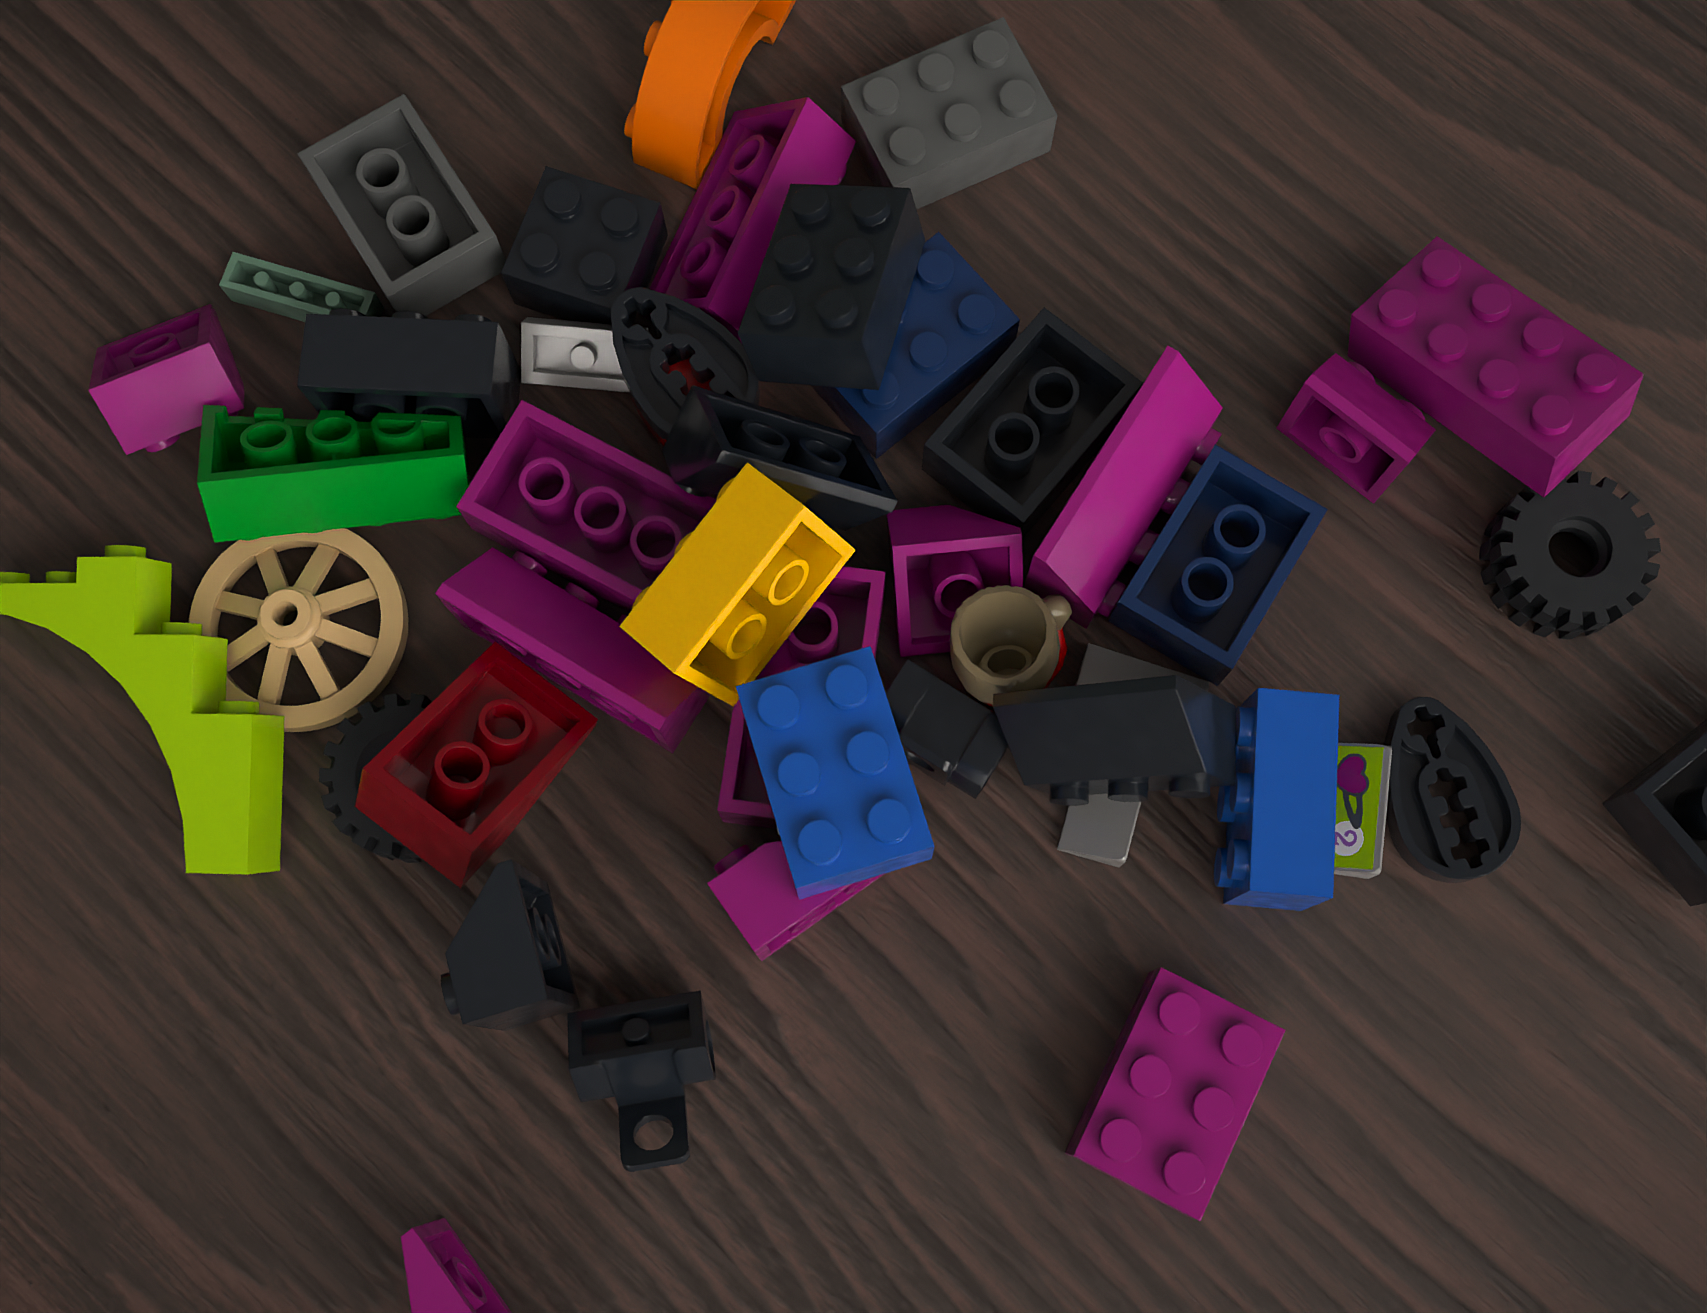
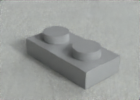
M526 317L521 322V383L630 392L624 381L613 345L612 324Z

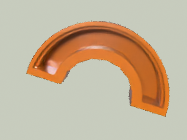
M671 0V5L663 22L659 20L654 21L646 35L644 55L649 58L642 77L637 102L631 108L625 123V136L632 138L634 163L696 190L698 189L723 137V122L727 103L744 60L759 40L771 45L774 44L796 0Z

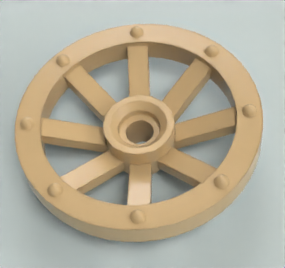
M346 528L325 530L319 533H296L261 537L249 541H236L215 560L202 578L196 590L189 615V623L202 624V636L217 638L221 612L257 620L258 624L228 645L226 701L259 702V714L285 716L284 732H307L323 729L342 722L345 717L348 719L359 713L357 708L368 701L372 702L392 679L402 659L408 635L407 603L404 591L395 572L370 543ZM299 547H317L294 586H289L277 552ZM339 553L358 563L370 577L315 596ZM258 563L269 595L264 600L231 593V589L240 577ZM379 598L381 626L378 639L330 621V614ZM297 610L296 620L290 625L283 626L285 616L289 612ZM324 641L370 657L360 674L342 690H340L318 649L323 645ZM270 644L258 698L255 699L246 694L234 682L228 672ZM291 655L299 657L322 700L299 706L280 705Z

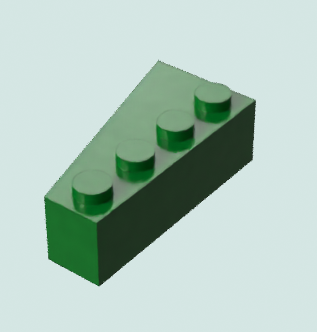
M203 405L197 485L215 543L234 540L249 541L261 537L296 533H319L325 530L368 525L382 526L388 523L431 518L445 519L462 515L456 506L471 482L461 416L379 412L371 422H359L345 415V411L320 410L317 419L312 420L284 418L282 408L256 407L254 417L228 416L226 406Z

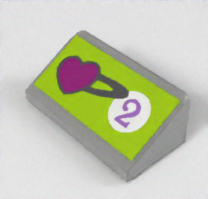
M1338 743L1334 874L1370 879L1381 872L1392 757L1391 746Z

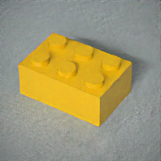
M747 462L738 475L721 488L716 503L695 530L687 534L679 542L675 549L674 557L653 584L645 588L637 596L633 603L632 611L619 627L674 674L734 707L739 700L736 686L755 680L852 556L855 549L805 505Z

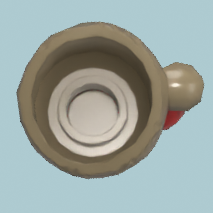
M997 585L994 588L986 587L985 590L981 589L965 599L960 607L957 608L951 623L950 654L953 669L966 691L984 705L993 707V694L1047 688L1063 667L1068 647L1063 626L1072 614L1069 602L1059 594L1048 595L1041 599L1026 588L1008 585Z

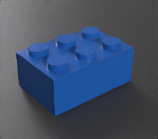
M871 646L736 686L799 900L932 859L934 843Z
M1257 688L1241 706H1237L1235 785L1220 786L1217 799L1218 821L1227 822L1226 848L1219 847L1217 849L1214 864L1215 886L1224 887L1223 904L1302 911L1333 898L1340 695Z

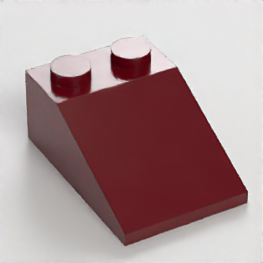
M494 642L362 768L355 807L461 888L504 843L591 733L598 719L497 642Z

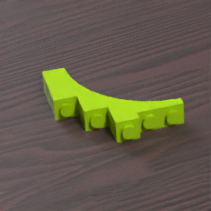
M108 545L105 546V557H77V572H46V583H30V574L0 572V615H8L47 628L87 652L123 686L150 724L171 770L183 819L186 873L248 875L280 871L285 716L259 714V702L226 701L228 639L202 636V624L170 622L172 563L146 558V548Z

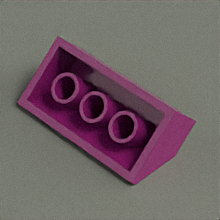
M809 97L735 111L649 289L675 296L701 309L725 326L741 342L738 330L790 184L838 185L845 176L847 170L846 163L856 141ZM650 314L644 316L646 319L651 320Z
M1170 346L1166 347L1033 556L1023 588L1038 595L1041 599L1053 594L1063 596L1071 607L1072 614L1069 619L1086 629L1097 612L1106 618L1109 617L1127 588V585L1118 580L1119 576L1129 561L1139 567L1141 566L1159 536L1158 533L1150 529L1151 525L1161 510L1170 516L1173 514L1191 484L1181 477L1192 460L1201 466L1203 465L1222 433L1212 427L1223 407L1179 351Z
M492 547L442 582L435 595L463 627L491 644L497 642L527 666L672 754L711 695L674 674L619 626L627 617L626 615L621 614L616 622L596 610L600 605L599 600L581 587L569 582L563 590L546 580L544 577L548 571L537 561L522 552L516 551L510 558Z

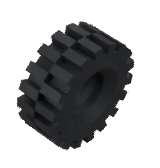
M1577 471L1568 480L1565 477L1544 498L1526 486L1496 513L1498 516L1488 524L1483 535L1490 537V539L1480 547L1479 560H1489L1491 564L1480 574L1484 586L1496 582L1499 591L1490 599L1498 609L1508 602L1515 609V612L1508 619L1518 627L1532 620L1536 622L1532 632L1535 635L1547 637L1554 631L1559 630V639H1574L1583 632L1585 636L1600 631L1634 609L1633 606L1643 601L1652 590L1646 584L1657 578L1660 564L1648 562V560L1659 553L1661 547L1660 539H1646L1645 531L1654 526L1655 523L1649 512L1637 517L1631 508L1640 501L1632 492L1629 491L1622 498L1613 494L1618 482L1604 477L1594 486L1590 484L1592 472ZM1569 532L1579 537L1587 545L1593 560V565L1587 574L1572 576L1562 571L1554 563L1548 548L1549 541L1554 534Z
M395 693L383 696L385 703L383 706L376 707L370 701L359 706L357 709L362 715L361 719L353 723L345 717L336 727L345 735L338 745L328 741L323 754L332 759L330 768H319V782L327 786L329 794L322 795L321 798L324 808L336 816L332 823L341 833L352 838L353 843L392 861L396 858L406 863H421V858L355 807L362 768L432 702L427 696L411 693L410 700H404Z

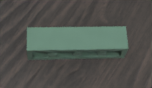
M232 252L219 284L233 302L303 322L306 320V314L329 315V312L333 309H351L372 317H381L384 306L375 292L236 252Z

